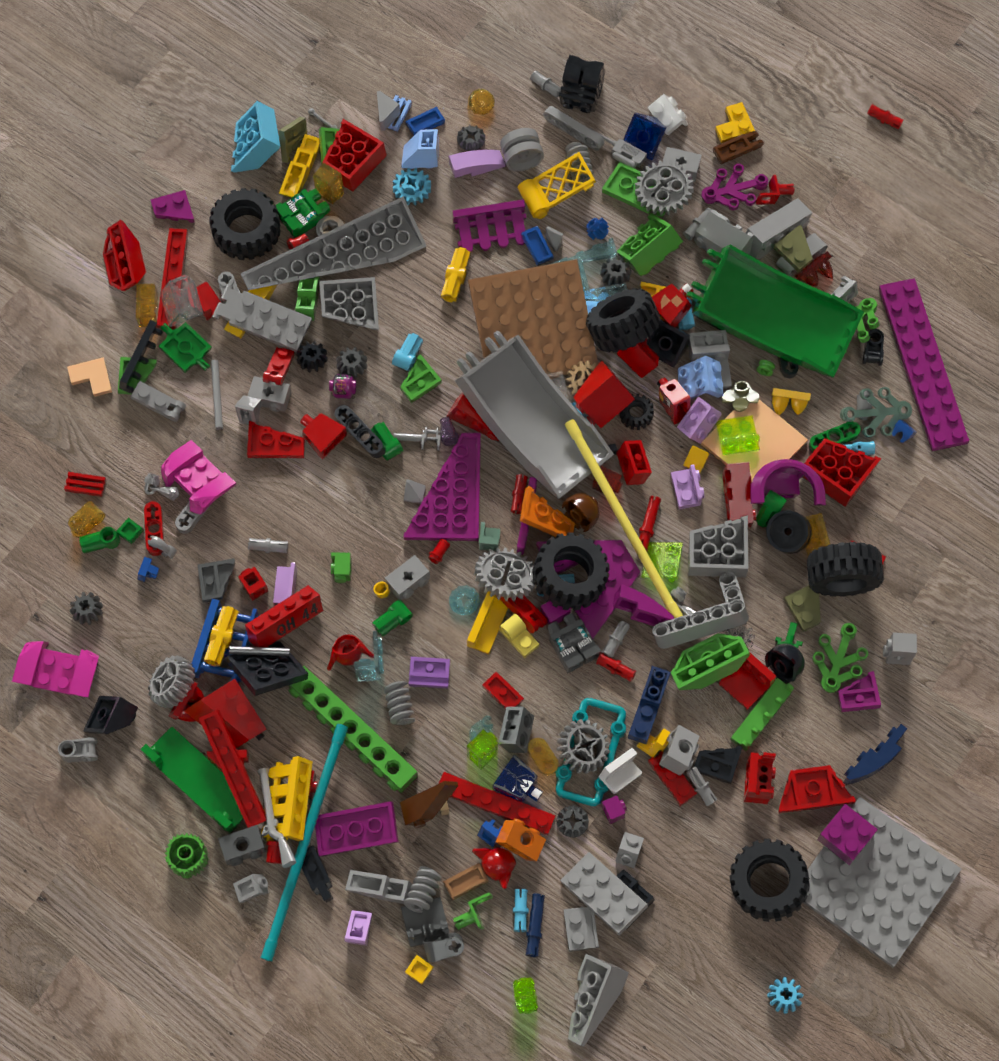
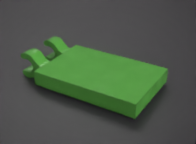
M619 162L603 186L602 193L649 214L652 209L647 212L646 206L641 207V201H637V195L635 194V183H637V176L641 177L640 171Z

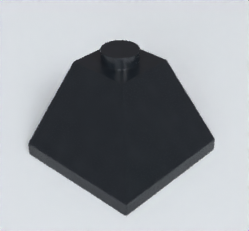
M99 696L83 732L107 735L130 726L136 717L138 707L122 697Z

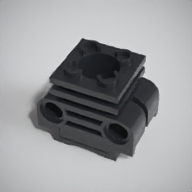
M569 55L562 78L563 86H561V93H559L560 103L564 108L573 109L574 107L581 109L580 111L584 113L595 112V105L597 106V99L600 98L606 72L603 62L585 61L577 56Z

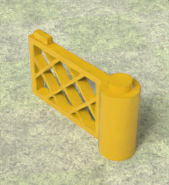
M578 152L537 177L522 181L517 188L532 217L542 219L546 217L549 209L583 189L586 192L593 188L596 180L581 153ZM580 159L579 169L571 168L572 162ZM560 169L566 170L563 178L555 177L556 172ZM569 171L577 172L575 181L567 179ZM581 174H586L590 177L584 183L579 182ZM545 178L550 179L548 187L540 186L539 181ZM554 180L562 182L559 190L551 188ZM565 183L574 184L572 190L569 192L563 191ZM549 193H558L557 198L549 202Z

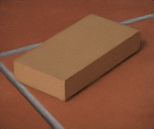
M480 863L443 881L452 901L489 882Z

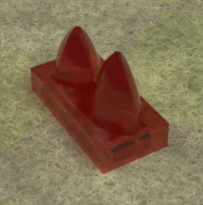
M827 251L819 255L812 263L795 275L796 279L799 281L804 280L807 284L817 287L819 279L816 270L823 276L833 279V269L829 262V259L832 257Z

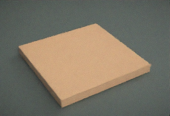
M759 400L758 403H749L745 411L738 412L733 410L702 441L701 445L724 465L749 462L751 480H753L756 473L764 465L775 460L791 459L807 443L808 439Z

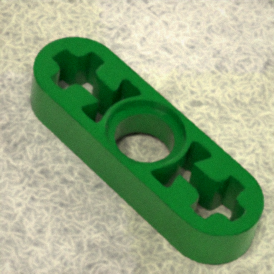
M854 421L846 422L814 435L810 439L809 449L813 453L818 445L814 446L815 441L821 443L824 437L832 441L829 437L831 434H837L840 440L836 441V443L842 445L853 441L859 436L860 425ZM848 429H855L854 434L852 432H848Z

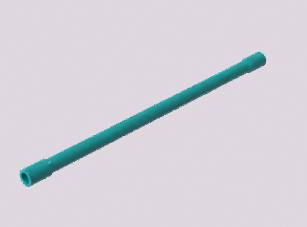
M336 725L329 753L305 823L304 838L302 841H299L294 856L296 863L291 866L268 939L265 942L260 957L261 959L271 962L273 960L281 929L336 760L348 727L345 725Z

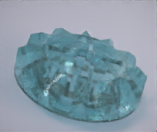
M468 585L458 586L452 590L449 597L451 609L460 615L472 614L479 607V593H477L474 587L472 588ZM466 593L467 599H470V601H466L463 607L462 600H459V598H463V595Z

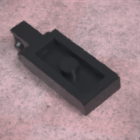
M312 845L307 850L302 870L312 891L316 895L321 894L323 900L327 903L333 900L329 890L333 887L332 881L315 847Z

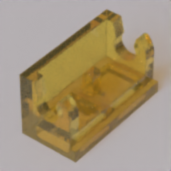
M822 513L806 516L812 526L813 534L810 544L806 547L807 556L813 550H818L819 547H825L830 544Z

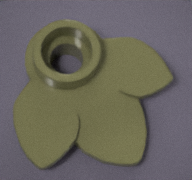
M738 381L733 389L727 390L723 394L721 400L722 403H732L735 411L742 412L748 408L749 403L759 402V394L751 389L748 382Z

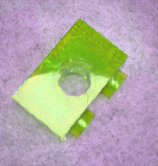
M483 729L467 745V757L481 770L498 754L497 737L489 731L487 733Z

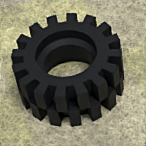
M636 393L635 400L624 408L619 415L622 424L625 423L627 428L631 426V430H634V427L640 430L641 427L644 429L647 425L649 426L654 414V405L650 403L651 400L649 398L646 400L645 395L639 397V394ZM632 407H640L643 409L644 414L641 417H633L629 411Z

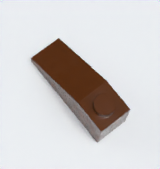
M443 781L401 801L400 806L405 825L414 826V828L424 827L426 822L434 819L458 787V783Z

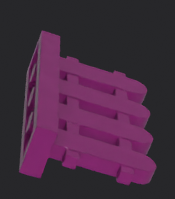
M524 199L453 210V223H458L454 226L455 230L459 229L461 241H458V247L466 248L471 253L473 245L480 244V248L483 251H488L491 248V242L497 241L500 248H506L509 245V239H515L516 243L520 246L524 245L525 242L521 236V233L525 231L523 219H526ZM512 221L514 233L508 234L506 222ZM488 225H495L496 236L489 235ZM471 227H477V239H472Z

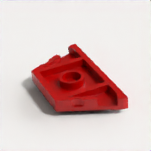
M830 765L790 770L778 814L855 804L856 799L847 791L845 784L836 776L835 771Z

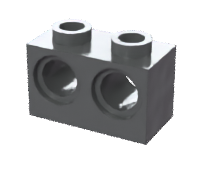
M506 707L498 744L509 753H527L534 715L525 707Z

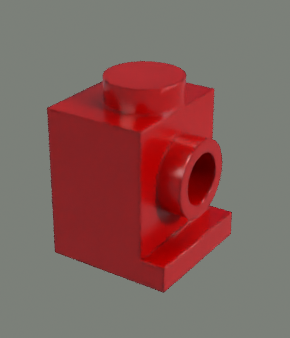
M255 567L245 569L238 576L251 601L268 592L266 583Z

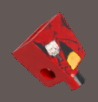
M662 378L657 382L659 400L675 425L681 422L689 411L690 396L676 379L668 381L666 378Z

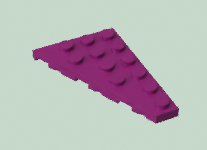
M461 433L449 458L438 473L437 479L433 482L430 491L423 499L416 515L412 518L407 531L404 532V540L439 541L444 539L446 541H479L481 433Z

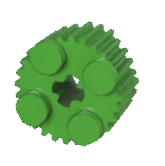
M186 833L185 835L177 834V837L173 836V840H169L170 843L167 845L168 848H166L165 859L175 874L188 879L192 878L193 875L197 876V873L200 874V871L204 870L203 867H206L209 857L207 856V848L199 837ZM186 852H188V854H190V856H189L188 858H185V857H184V854H185Z

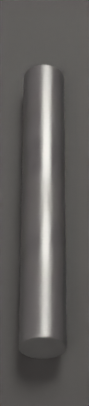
M230 646L229 654L289 656V648Z

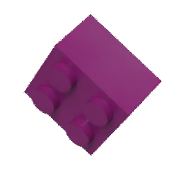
M844 804L817 840L850 866L878 829L848 805Z

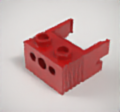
M764 752L763 755L750 753L746 763L743 802L768 805L769 800L773 799L774 787L771 786V781L775 779L776 767H773L776 753Z

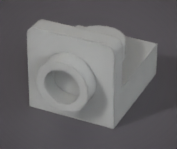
M251 874L233 883L239 903H244L258 895L269 893L268 882L263 874Z

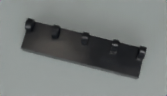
M149 321L120 379L119 389L131 394L133 393L134 388L129 386L132 378L140 380L141 374L137 373L136 370L140 363L148 364L149 360L143 356L147 348H156V344L151 342L154 334L159 336L163 334V331L157 328V322Z

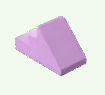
M351 911L345 942L367 946L372 913Z

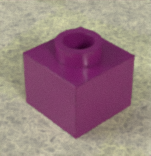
M617 795L602 801L601 807L609 824L625 818L626 805L623 800H619Z

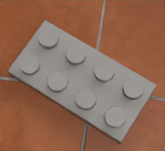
M590 852L560 880L568 890L619 936L648 907L646 902Z

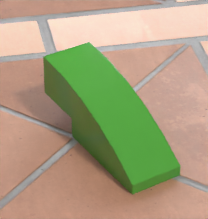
M320 276L299 280L297 290L298 297L295 311L311 317L313 321L317 307Z

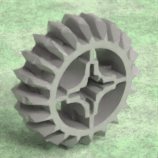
M172 655L170 658H166L164 662H160V666L156 667V671L152 674L153 677L149 680L150 685L148 686V695L154 703L160 707L172 708L177 706L179 702H183V698L187 696L188 691L191 690V685L194 683L195 668L192 667L190 661L181 656Z
M582 719L578 720L577 723L572 721L570 726L566 725L564 731L559 733L561 738L557 740V743L562 745L557 747V751H562L559 758L566 759L563 765L569 763L571 764L570 770L576 767L577 773H581L583 770L585 774L589 773L590 770L592 772L596 771L597 767H602L603 762L608 759L606 754L610 753V750L605 748L610 745V742H605L604 740L608 735L601 734L603 728L596 729L597 723L591 726L590 720H586L584 723ZM582 732L589 734L592 738H587ZM573 734L575 745L573 748H570V739ZM590 744V745H588L586 748L577 749V748L580 747L581 745ZM596 744V746H597V753H596L595 758H593L592 755H593L594 753H593L592 748H593V746ZM575 754L580 755V756L582 757V759L585 760V761H582V760L578 759V758L575 757L574 755H575Z

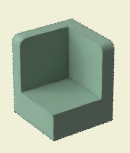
M481 522L479 550L489 551L491 549L496 551V548H499L500 529L485 527V522Z

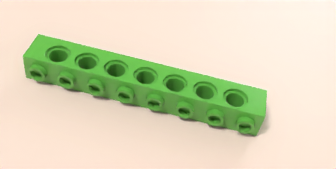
M303 666L308 672V679L289 685L290 689L288 691L295 698L299 697L303 701V706L308 711L313 710L317 714L316 718L323 725L327 723L331 727L330 731L333 734L337 724L345 725L348 728H356L353 734L346 733L344 744L351 751H357L360 754L358 757L366 765L369 763L374 767L372 769L373 772L380 778L383 776L388 781L387 785L393 791L398 790L402 793L418 777L417 771L311 671ZM307 688L314 689L312 694L304 693ZM321 701L328 702L326 707L321 708L318 706ZM335 714L342 715V718L340 720H332V717ZM368 740L370 745L368 747H361L360 743ZM381 753L385 757L381 761H377L374 759V756ZM391 767H397L399 769V771L396 774H390L388 772V770Z

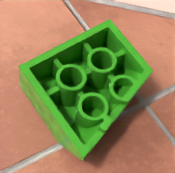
M652 213L648 216L649 221L637 228L638 233L630 236L616 251L639 276L648 274L653 266L662 262L665 256L678 249L679 245L683 242L671 224Z

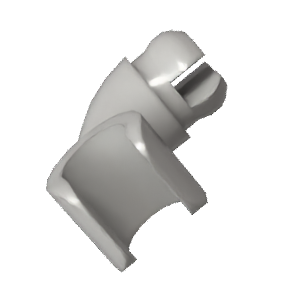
M150 536L151 540H148L150 546L162 550L164 557L168 556L170 559L174 557L177 550L173 546L167 545L158 536Z

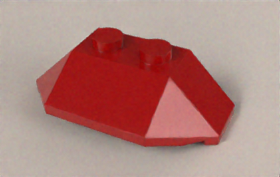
M119 220L107 228L106 234L108 235L104 244L103 258L110 286L126 291L141 280L146 273L139 241L124 221Z

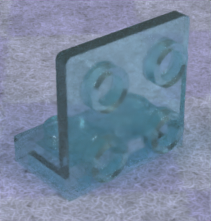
M373 631L374 661L360 659L359 662H354L357 682L381 680L380 674L384 673L382 638L378 637L377 631Z

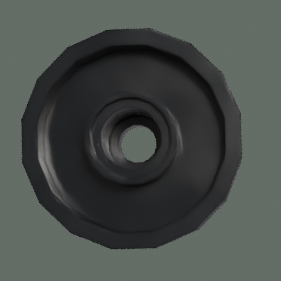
M791 510L780 511L774 514L766 528L770 544L776 550L788 554L803 551L810 544L813 536L809 520L802 514ZM788 528L792 530L790 535H786Z

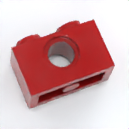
M624 441L616 454L626 485L644 484L652 471L642 441Z

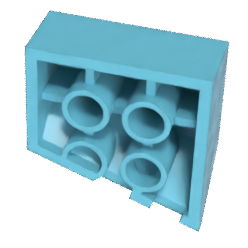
M256 101L236 122L234 142L237 143L236 150L233 151L232 157L235 158V165L231 166V172L259 169L280 148L274 109L259 101Z

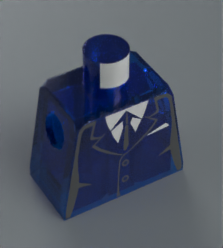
M513 755L492 785L493 791L520 802H524L527 796L537 802L543 794V791L535 787L538 776L516 755Z

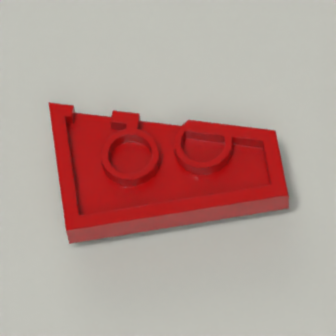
M249 421L248 458H304L305 438L284 431L279 432L271 427H263Z

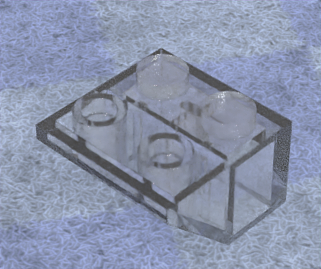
M188 275L170 280L161 291L160 295L169 327L203 315L195 281Z

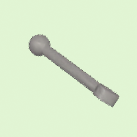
M313 108L308 110L309 115H314L329 128H337L336 125H331L315 113Z

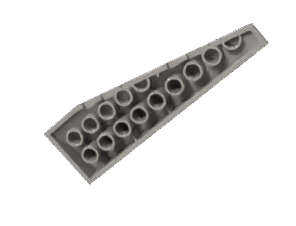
M403 196L240 274L247 289L252 290L395 262L426 247V243Z

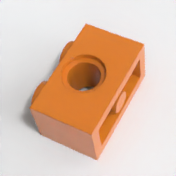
M519 819L505 820L496 843L526 861H537L546 839L540 836L541 833L538 830L525 827V823Z

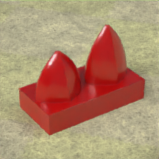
M194 681L190 687L191 690L183 698V702L173 706L169 714L170 718L187 722L196 721L184 710L190 707L188 702L196 703L204 698L203 692L197 687L198 683Z

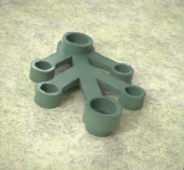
M882 387L878 390V396L882 399L885 398L893 406L886 408L873 396L871 389L865 388L860 391V397L863 400H867L876 409L855 410L853 407H845L840 411V418L844 422H851L857 417L876 416L863 429L865 437H873L876 433L875 429L887 415H893L887 425H883L880 430L882 435L890 436L895 424L900 419L904 420L911 416L912 407L907 401L899 402L891 395L888 387ZM883 389L887 392L886 396L882 395ZM865 391L869 393L867 398L864 396ZM902 407L906 409L904 414L901 412ZM848 411L852 412L851 418L847 416ZM886 427L889 428V433H888V434L885 433V428H886ZM868 428L872 431L870 435L867 434Z

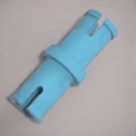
M515 889V907L513 908V913L515 914L514 932H520V924L522 932H527L526 918L529 913V908H527L528 890L522 889L520 898V889Z

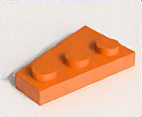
M528 486L525 488L520 516L521 522L555 537L561 533L566 536L567 533L574 532L575 523L558 509L554 510L547 504L548 501L543 496L540 498L534 493L532 487Z

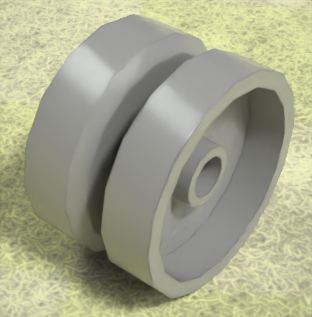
M520 128L507 133L500 141V147L509 170H529L537 166L544 159L540 139L534 129Z

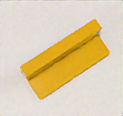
M490 591L485 596L467 638L468 647L486 654L490 653L499 632V626L502 624L508 607L500 599H497L496 594L492 597L490 596Z

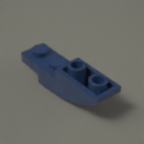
M655 666L651 667L628 734V739L647 744L669 680L670 671Z
M902 724L898 728L893 727L887 734L889 739L886 743L881 741L875 751L872 748L867 753L863 751L856 759L858 764L855 767L851 765L845 772L846 779L843 783L846 785L857 783L886 767L901 751L902 748L896 743L904 735L907 728Z

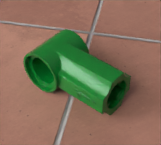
M379 422L370 429L386 447L385 454L383 455L386 461L404 452L400 442L396 437H393L384 422Z
M772 490L765 497V502L762 504L763 506L756 517L757 525L762 528L767 527L769 520L774 514L782 510L787 501L786 498Z
M104 527L99 532L79 537L80 546L84 554L104 548L114 549L120 544V537L112 527ZM114 535L111 540L106 541L108 536Z
M397 600L388 608L386 613L373 621L372 625L379 635L383 637L398 625L401 626L407 623L413 617V614L402 600Z

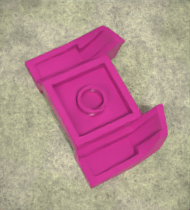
M192 440L172 452L161 466V475L166 487H171L175 480L191 496L189 498L190 511L201 515L216 499L236 485V482L226 472H220L203 455V450Z
M45 641L27 642L24 645L17 660L12 682L72 696L89 697L99 655L81 649L79 656L48 650L46 648L49 642Z

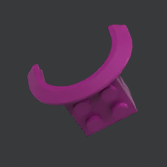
M791 459L775 460L764 465L754 476L751 483V504H763L765 502L764 498L770 490L784 498L794 499L800 495L799 479L803 476L809 480L813 488L814 505H826L825 489L818 474L808 465Z

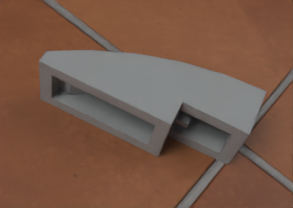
M350 870L345 890L372 898L404 904L412 883L407 880L390 878L386 875Z

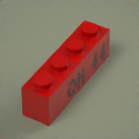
M307 585L245 624L249 642L255 647H268L323 612L320 594Z

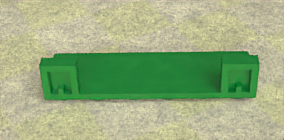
M170 727L151 748L145 744L140 749L152 764L228 834L243 821V816L223 772L175 728Z

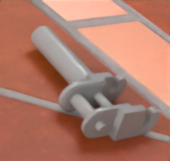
M425 427V430H423L425 434L422 435L394 433L393 435L398 441L421 442V450H424V442L436 440L437 451H440L441 437L438 434H441V431H439V427L436 430H427V427ZM427 434H436V437H427Z

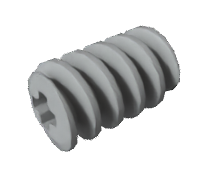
M580 142L568 144L565 148L567 158L580 152L592 175H594L592 165L590 164L589 152H587L588 147ZM580 159L572 162L571 168L579 169ZM571 171L572 180L575 181L577 172ZM581 174L579 182H583L590 177L586 174Z
M397 681L384 688V693L387 694L385 696L386 701H388L387 708L390 709L388 711L389 716H391L390 723L394 725H407L415 722V718H409V716L414 714V711L407 710L412 707V703H406V701L411 699L409 695H404L409 692V688H403V686L408 684L406 681Z
M420 866L404 901V905L417 913H422L423 909L429 910L430 905L428 903L433 902L431 896L436 895V891L433 888H439V884L436 881H442V876L429 867Z

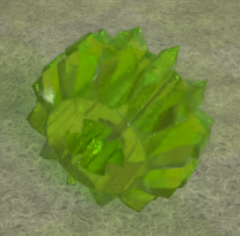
M531 977L514 980L513 989L517 1011L520 1014H529L537 1011L538 999L534 980Z

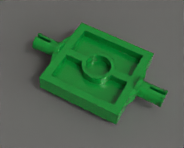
M185 322L174 330L166 323L161 326L160 329L167 334V337L159 345V349L184 373L197 364L204 371L209 369L210 365L203 358L212 349V346L189 324Z

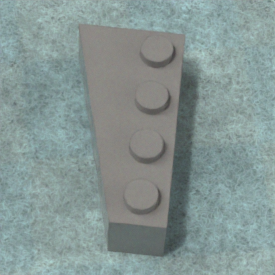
M797 198L749 227L746 234L748 232L754 234L750 256L757 260L763 258L774 249V244L796 227L801 225L802 228H805L810 223L809 219L813 212Z

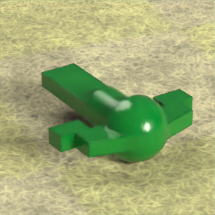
M790 623L785 641H782L780 637H776L775 642H777V645L788 643L796 648L803 645L802 641H797L796 644H793L798 623Z

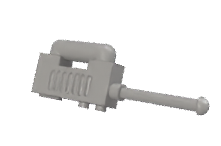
M594 131L614 146L612 149L613 159L632 168L640 167L646 159L647 153L632 146L630 143L621 139L613 141Z

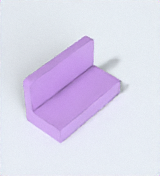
M291 562V567L277 566L274 605L295 594L297 568L293 562Z

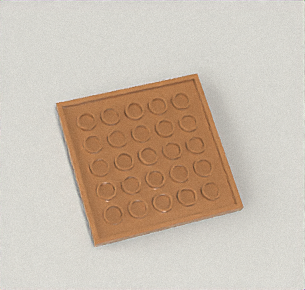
M577 259L468 280L483 359L491 354V351L485 344V339L490 337L499 348L500 345L496 341L494 333L500 331L507 341L519 335L549 378L568 375L567 372L569 370L573 371L571 367L573 365L578 367L580 361H582L583 365L586 361H589L590 365L596 363V366L598 365L594 340L586 326L588 310Z

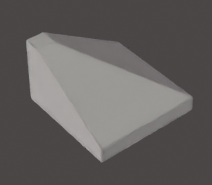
M547 226L546 239L553 250L557 252L563 244V234Z
M406 479L404 501L421 504L426 486Z

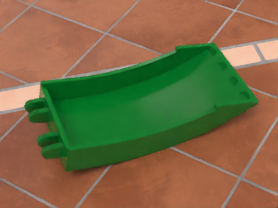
M731 244L722 248L720 253L713 249H708L707 254L717 261L716 263L708 259H703L702 264L712 271L705 286L696 281H693L691 284L694 289L701 292L700 296L693 292H687L686 297L696 302L692 313L757 348L799 366L834 378L864 311L834 294L831 295L766 265Z

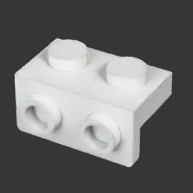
M663 94L648 109L663 131L670 135L680 125H688L685 120L687 116L681 109L678 110L676 107L678 103L672 96L668 97Z

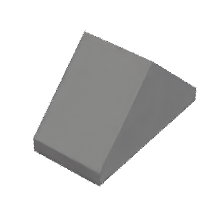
M377 91L381 131H385L401 114L400 105L383 92Z
M245 395L241 397L235 405L239 423L249 425V421H252L258 425L262 399Z

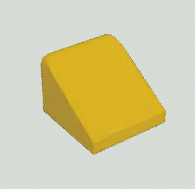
M692 446L683 466L690 468V465L694 464L695 470H699V473H701L709 458V453L696 446Z

